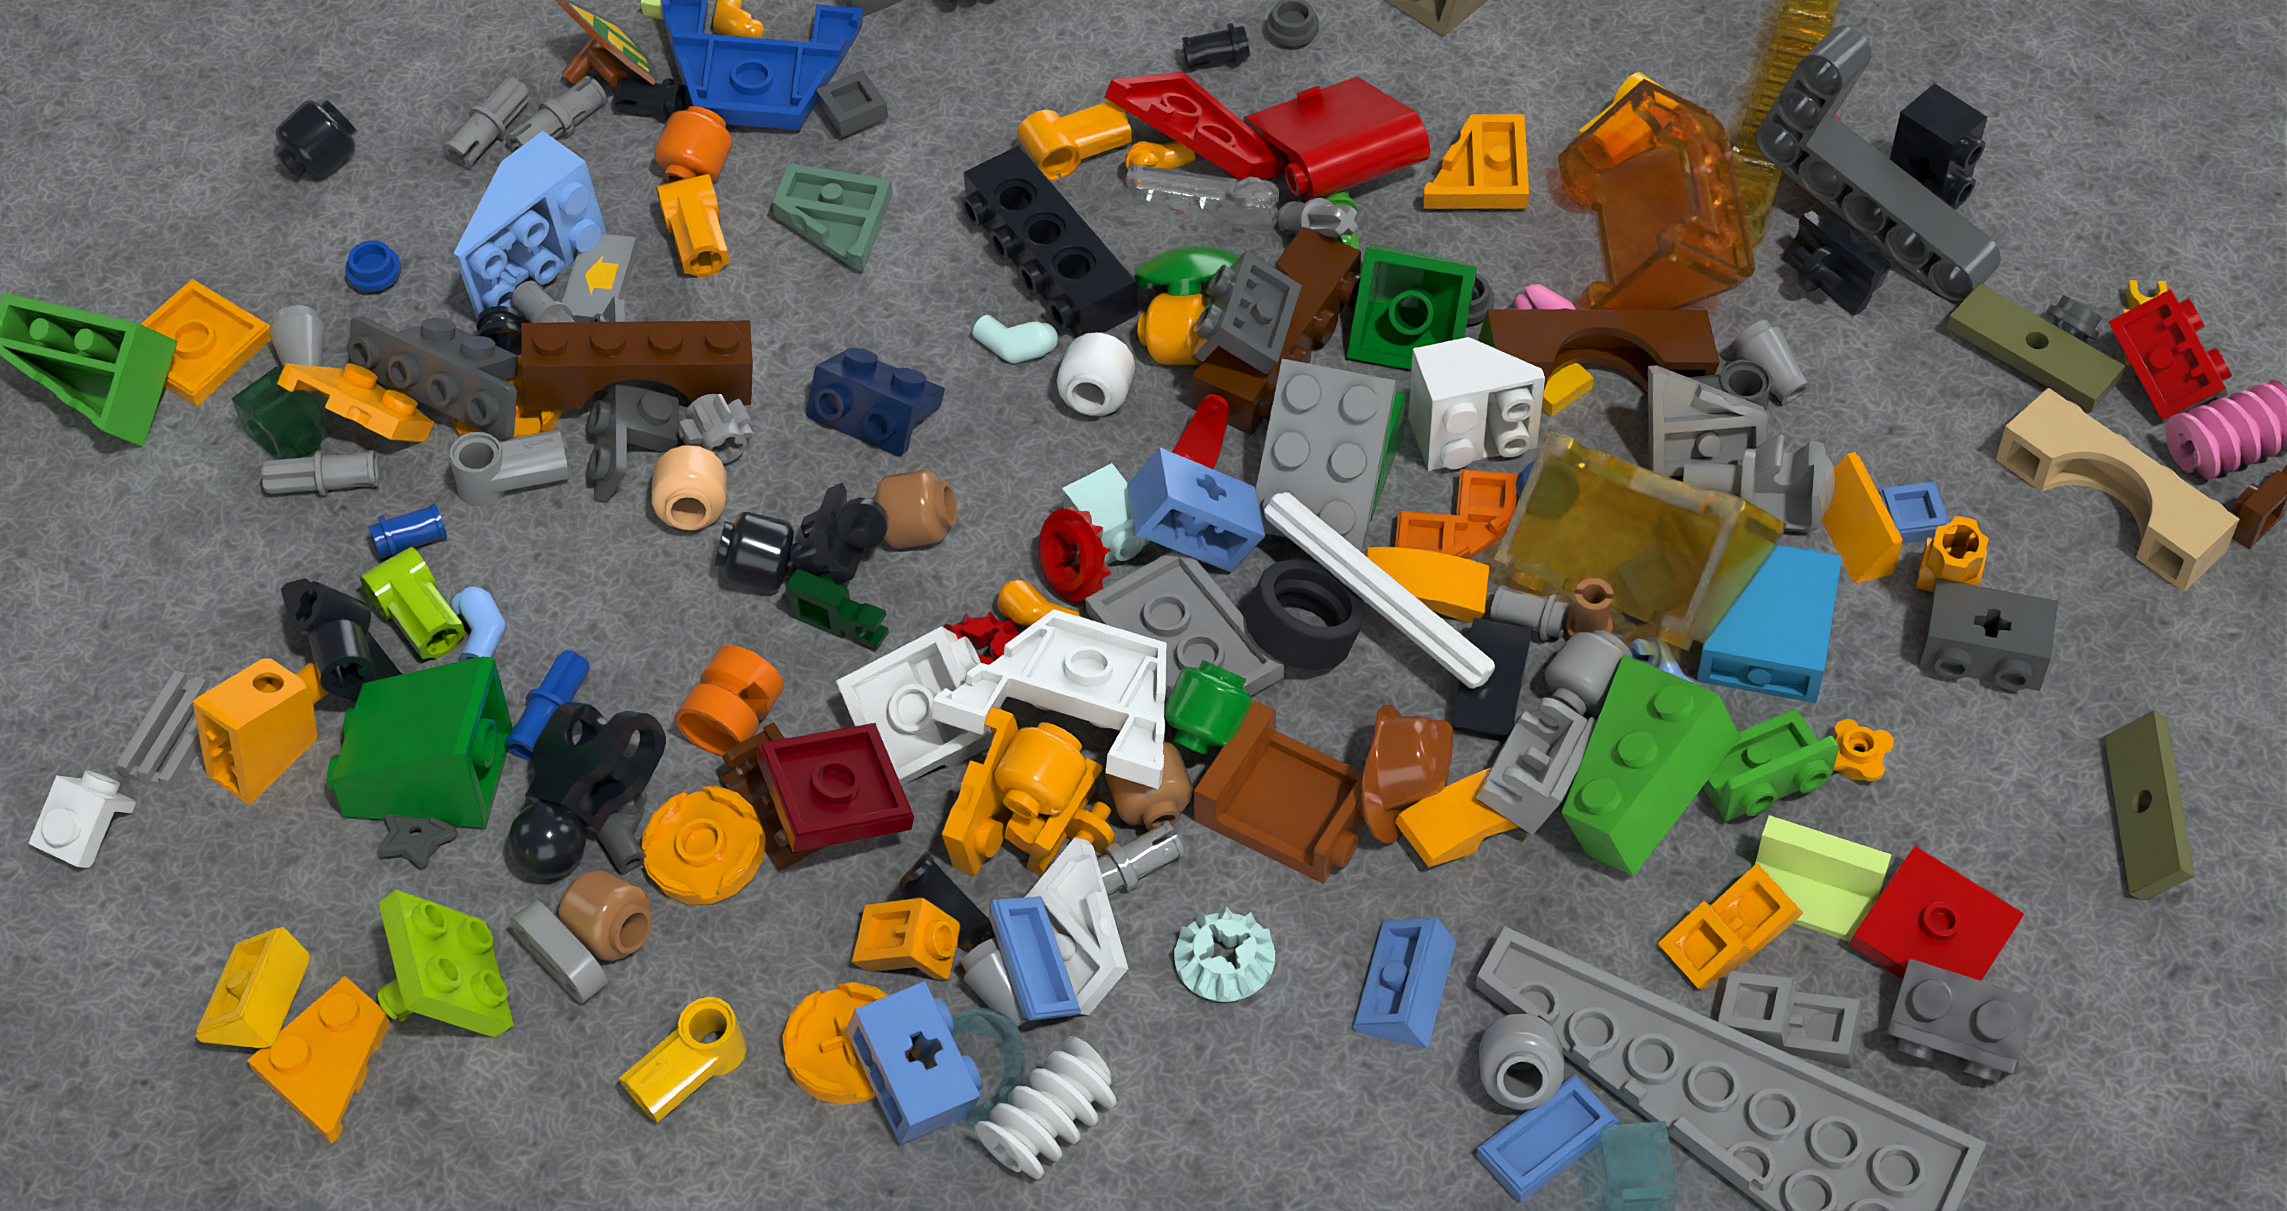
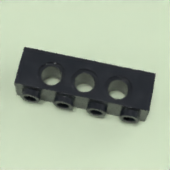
M1019 145L963 172L966 196L962 198V206L969 221L976 227L983 225L990 234L993 247L1000 258L1004 261L1011 259L1019 268L1020 277L1027 290L1032 295L1038 293L1042 295L1048 303L1053 320L1060 329L1065 330L1069 328L1076 337L1087 333H1104L1138 315L1137 281Z

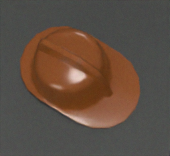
M1382 705L1378 710L1374 736L1365 763L1361 786L1362 807L1366 824L1372 836L1381 844L1394 843L1402 836L1403 833L1395 824L1398 814L1418 801L1440 793L1447 785L1453 747V728L1448 721L1431 720L1421 716H1401L1393 705Z

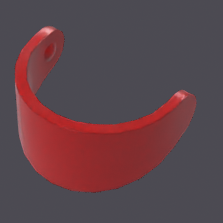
M1208 394L1204 397L1176 444L1173 453L1211 469L1215 468L1222 450L1228 424L1229 405L1223 397L1217 394Z

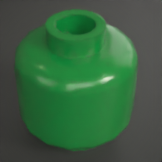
M1202 660L1199 668H1184L1180 672L1164 707L1165 721L1167 724L1178 729L1173 741L1204 755H1207L1211 745L1223 748L1224 745L1232 741L1241 729L1252 705L1250 693L1243 688L1246 679L1205 660Z

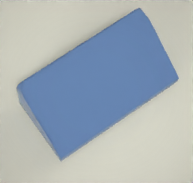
M1437 917L1382 922L1353 1025L1355 1032L1417 1047H1429L1456 945L1455 938Z

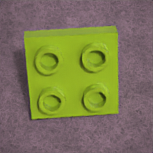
M397 889L378 903L397 976L393 981L379 988L377 993L380 1006L390 1018L394 1020L398 1018L399 1021L403 1022L415 1012L490 1037L499 1036L514 1026L507 1001V987L499 972L493 950V936L487 927L486 921Z

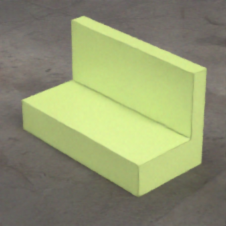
M1769 815L1761 837L1755 864L1758 863L1804 912L1794 924L1850 942L1878 900L1892 854Z

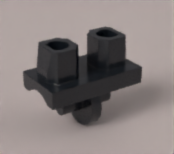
M1813 211L1802 214L1798 222L1799 229L1797 235L1786 249L1782 259L1799 271L1797 284L1807 292L1820 288L1854 316L1866 309L1873 292L1882 286L1891 267L1890 262L1877 251L1866 253L1852 242L1850 230L1837 220L1827 223Z
M842 482L828 488L820 509L803 518L801 529L805 539L793 544L790 551L792 561L798 569L818 577L831 572L839 585L853 579L864 549L876 546L887 533L889 518L886 510L878 502L869 498L859 497L847 502V489Z

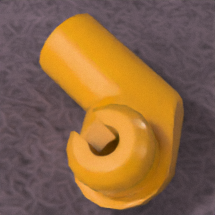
M716 0L713 28L718 35L761 38L764 27L761 21L752 19L749 12L741 9L743 0Z
M1176 140L1165 144L1139 141L1128 150L1125 156L1127 169L1137 178L1144 180L1195 162L1194 151Z

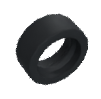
M1297 559L1276 562L1263 571L1245 612L1248 632L1260 648L1276 660L1290 666L1315 671L1333 668L1348 657L1366 616L1363 599L1318 563ZM1280 603L1300 604L1314 610L1327 620L1331 627L1310 625L1296 619L1283 609Z

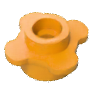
M1851 719L1839 721L1834 728L1839 750L1833 770L1852 780H1879L1885 771L1882 763L1884 755L1892 751L1894 746L1892 735L1885 730L1873 731L1867 727L1859 726L1856 721ZM1862 747L1865 752L1856 751L1854 748Z

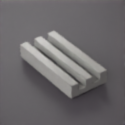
M174 670L115 764L121 776L171 792L176 790L201 749L196 718H194L162 772H157V769L170 748L176 744L184 731V726L194 711L192 701L214 688L208 685L206 679L195 676L193 681L188 680L185 673Z

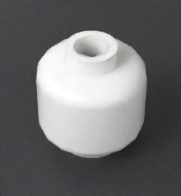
M1087 333L1077 337L1066 349L1056 380L1059 395L1066 405L1078 413L1088 416H1105L1115 412L1126 401L1134 376L1135 363L1133 354L1126 344L1108 334Z

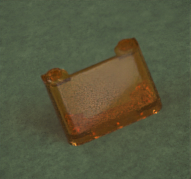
M1643 79L1558 155L1560 174L1563 181L1562 188L1565 195L1573 203L1584 205L1598 214L1609 284L1602 281H1594L1582 291V310L1682 309L1736 289L1753 275L1755 262L1730 139L1722 123L1708 110Z

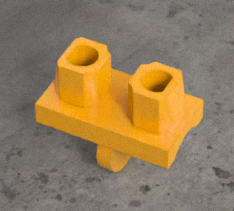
M1088 757L1086 758V774L1067 808L1060 814L1048 816L1038 813L1036 819H1027L1013 813L1007 824L1004 837L1022 851L1030 854L1026 867L1027 870L1043 876L1067 836L1071 840L1074 837L1088 840L1093 845L1094 851L1098 853H1104V848L1115 841L1114 831L1105 822L1111 813V809L1102 802H1096L1090 812L1084 810L1095 793L1096 788L1093 784L1103 769L1102 765Z

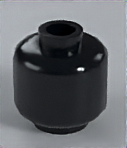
M312 100L305 101L277 127L275 132L276 139L283 149L276 156L298 178L307 172L316 179H325L354 153L355 142L351 136L357 130L328 100L321 105Z
M752 512L740 513L735 518L734 523L728 521L724 523L714 566L723 568V578L729 584L765 593L778 591L784 577L791 578L797 570L790 557V551L793 544H795L793 543V526L781 519Z

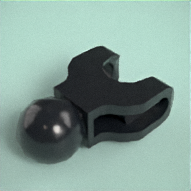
M580 702L564 703L553 712L533 747L532 764L535 774L534 780L525 796L535 804L525 807L514 819L508 835L510 857L521 871L539 880L552 879L569 874L583 858L586 847L585 829L600 832L609 815L617 808L634 799L646 787L666 746L665 732L654 716L648 713L623 711L616 713L607 722L594 706ZM580 720L582 736L575 745L572 730L576 722ZM638 729L640 741L637 750L630 756H623L632 734Z

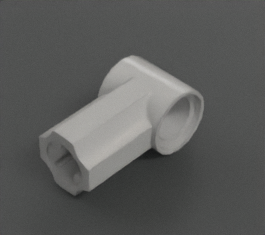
M560 430L509 438L503 441L497 440L491 434L484 432H471L455 440L450 448V460L457 494L463 502L472 506L492 504L499 500L506 490L569 479Z

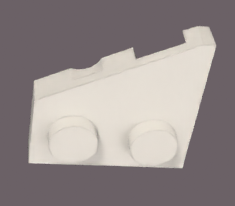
M1074 837L1025 897H1042L1081 1010L1080 1014L1090 1015L1129 968L1093 845L1086 839Z

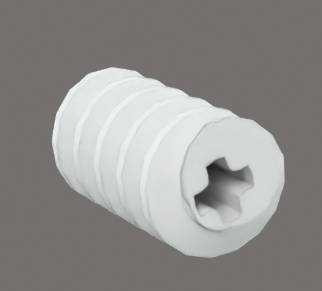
M1069 1036L1062 1042V1051H1053L1044 1059V1069L1035 1068L1026 1077V1086H1016L1008 1094V1104L999 1103L990 1111V1122L980 1121L975 1125V1133L987 1150L1002 1164L1016 1172L1022 1170L1038 1180L1045 1174L1043 1167L1036 1157L1039 1153L1054 1162H1057L1063 1156L1060 1147L1054 1139L1057 1135L1067 1142L1075 1144L1081 1139L1080 1133L1073 1123L1075 1118L1091 1127L1099 1121L1098 1114L1091 1105L1093 1100L1107 1109H1111L1117 1104L1116 1097L1109 1087L1112 1083L1111 1072L1100 1055L1088 1043L1077 1037Z

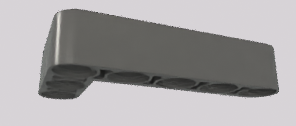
M1848 26L1835 27L1799 62L1757 129L1755 136L1756 145L1768 161L1937 294L1948 301L1963 302L1980 283L1983 284L1998 268L2001 261L2000 251L1989 236L1835 117V114L1871 59V47L1867 39L1859 31Z

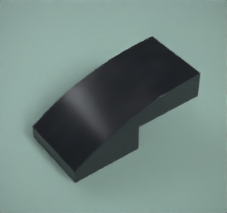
M1477 618L1473 619L1468 641L1493 660L1495 669L1482 687L1473 689L1467 687L1463 682H1459L1451 722L1453 730L1507 739L1515 723L1533 628Z

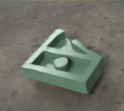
M788 163L772 201L774 216L855 270L864 271L893 196L891 180Z

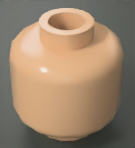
M690 445L672 448L661 455L653 468L651 503L656 515L666 525L679 530L691 531L706 528L719 519L726 506L727 473L721 459L710 450Z

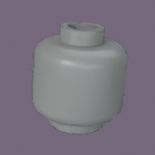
M1595 630L1592 633H1575L1567 640L1545 670V681L1553 694L1551 698L1560 701L1585 718L1589 719L1592 717L1598 720L1623 654L1633 658L1630 649L1619 638L1603 630Z
M1510 1014L1497 1019L1486 1029L1479 1044L1480 1079L1486 1092L1500 1105L1514 1110L1534 1109L1546 1104L1558 1093L1564 1079L1563 1049L1556 1031L1546 1021L1530 1014Z

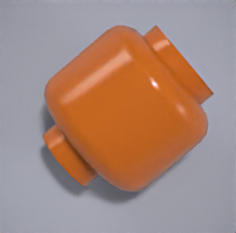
M689 106L687 110L674 112L667 119L655 146L654 157L657 164L665 171L664 178L669 183L709 174L712 183H714L719 178L730 153L732 138L726 130V122L718 114L703 107Z

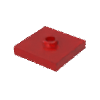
M1914 846L1848 945L1901 979L1904 978L1910 958L1982 981L2023 918L2024 913Z

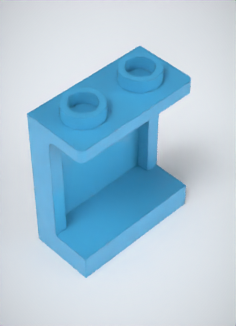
M1723 535L1697 682L1817 703L1825 670L1842 556L1822 553L1812 548L1799 549L1765 543L1755 538H1737Z

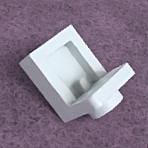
M85 771L82 779L56 775L28 844L76 867L89 868L95 860L114 811L132 813L137 801L118 793L120 783L99 773Z

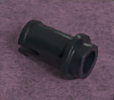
M1229 23L1226 30L1182 38L1184 55L1189 71L1194 70V68L1234 60L1235 65L1241 64V58L1250 57L1244 26L1234 27L1233 23Z
M620 78L616 84L614 100L621 99L623 102H616L615 108L620 113L660 115L662 120L667 121L674 112L684 110L685 90L683 85L675 84V81L671 78L664 79L662 83L655 82L654 85L650 82Z

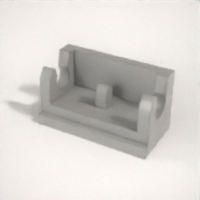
M1546 697L1542 699L1538 708L1545 715L1553 717L1557 721L1558 726H1550L1544 723L1540 717L1524 711L1516 720L1476 796L1477 799L1531 835L1538 830L1562 802L1581 764L1597 720L1590 717L1587 720L1560 701Z

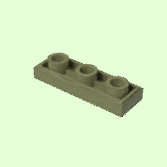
M1982 283L1952 312L1946 327L1953 333L2089 412H2092L2122 379L2126 367Z
M2154 710L2104 736L2129 893L2140 900H2148L2195 877L2168 718Z

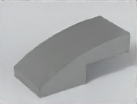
M1730 970L1718 1022L1790 1055L1851 1068L1862 1018V1007L1860 999L1796 992L1793 978Z

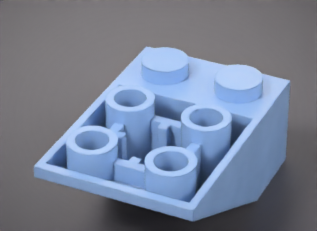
M544 131L501 161L454 251V256L476 318L483 310L490 307H512V294L520 284L526 281H535L541 286L549 283L558 273L575 261L578 251L585 253L599 242L601 234H607L586 161Z

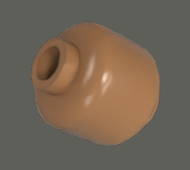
M918 470L883 477L877 485L875 498L872 499L886 510L889 524L884 540L892 548L904 549L942 542L948 534L949 527L954 526L957 521V504L951 484L948 481H941L938 475L931 470Z
M1163 742L1164 767L1162 783L1159 789L1105 773V782L1116 811L1125 823L1139 827L1146 826L1147 830L1156 828L1165 820L1174 825L1181 818L1180 812L1191 802L1193 798V785L1181 754L1172 743Z
M593 870L584 873L571 883L561 897L558 919L598 959L616 961L625 958L643 946L649 937L652 929V917L648 896L637 885L611 872Z

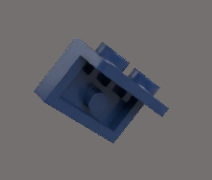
M849 348L816 365L806 413L809 418L900 456L908 451L914 423L937 411L942 405L945 388L927 381L926 376L917 370L896 368L879 361L878 356L869 350Z

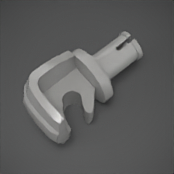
M1776 435L1760 444L1757 449L1745 448L1743 459H1738V465L1685 461L1683 498L1736 499V505H1741V517H1753L1755 521L1779 530L1808 533L1819 527L1824 514L1831 506L1836 486L1834 465L1828 458L1827 449L1823 443L1809 441L1796 452L1785 453L1783 452L1784 436Z

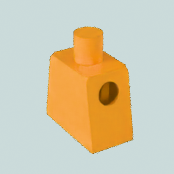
M261 659L192 701L206 775L248 805H251L318 738L313 705L329 694V692L322 687L315 664L308 663L297 673L293 674L272 659Z

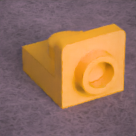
M924 898L867 904L864 907L852 963L870 972L916 967L935 980L948 979L957 948L960 924Z

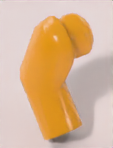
M1013 580L1005 583L1001 587L997 599L999 611L1005 617L1027 627L1036 623L1053 609L1075 616L1080 615L1078 611L1050 603L1034 586L1022 580Z

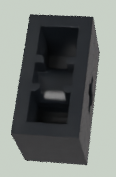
M1934 83L1900 112L1890 160L1946 204L1959 207L1969 198L1976 184V180L1972 176L1975 164L1985 149V142L1982 141L1988 116Z

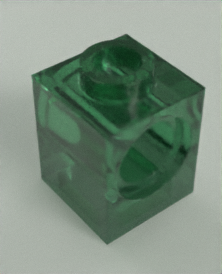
M277 366L231 398L244 432L276 460L308 456L317 450L324 439L330 436L319 402L305 390L291 392L278 385L277 382L282 370Z

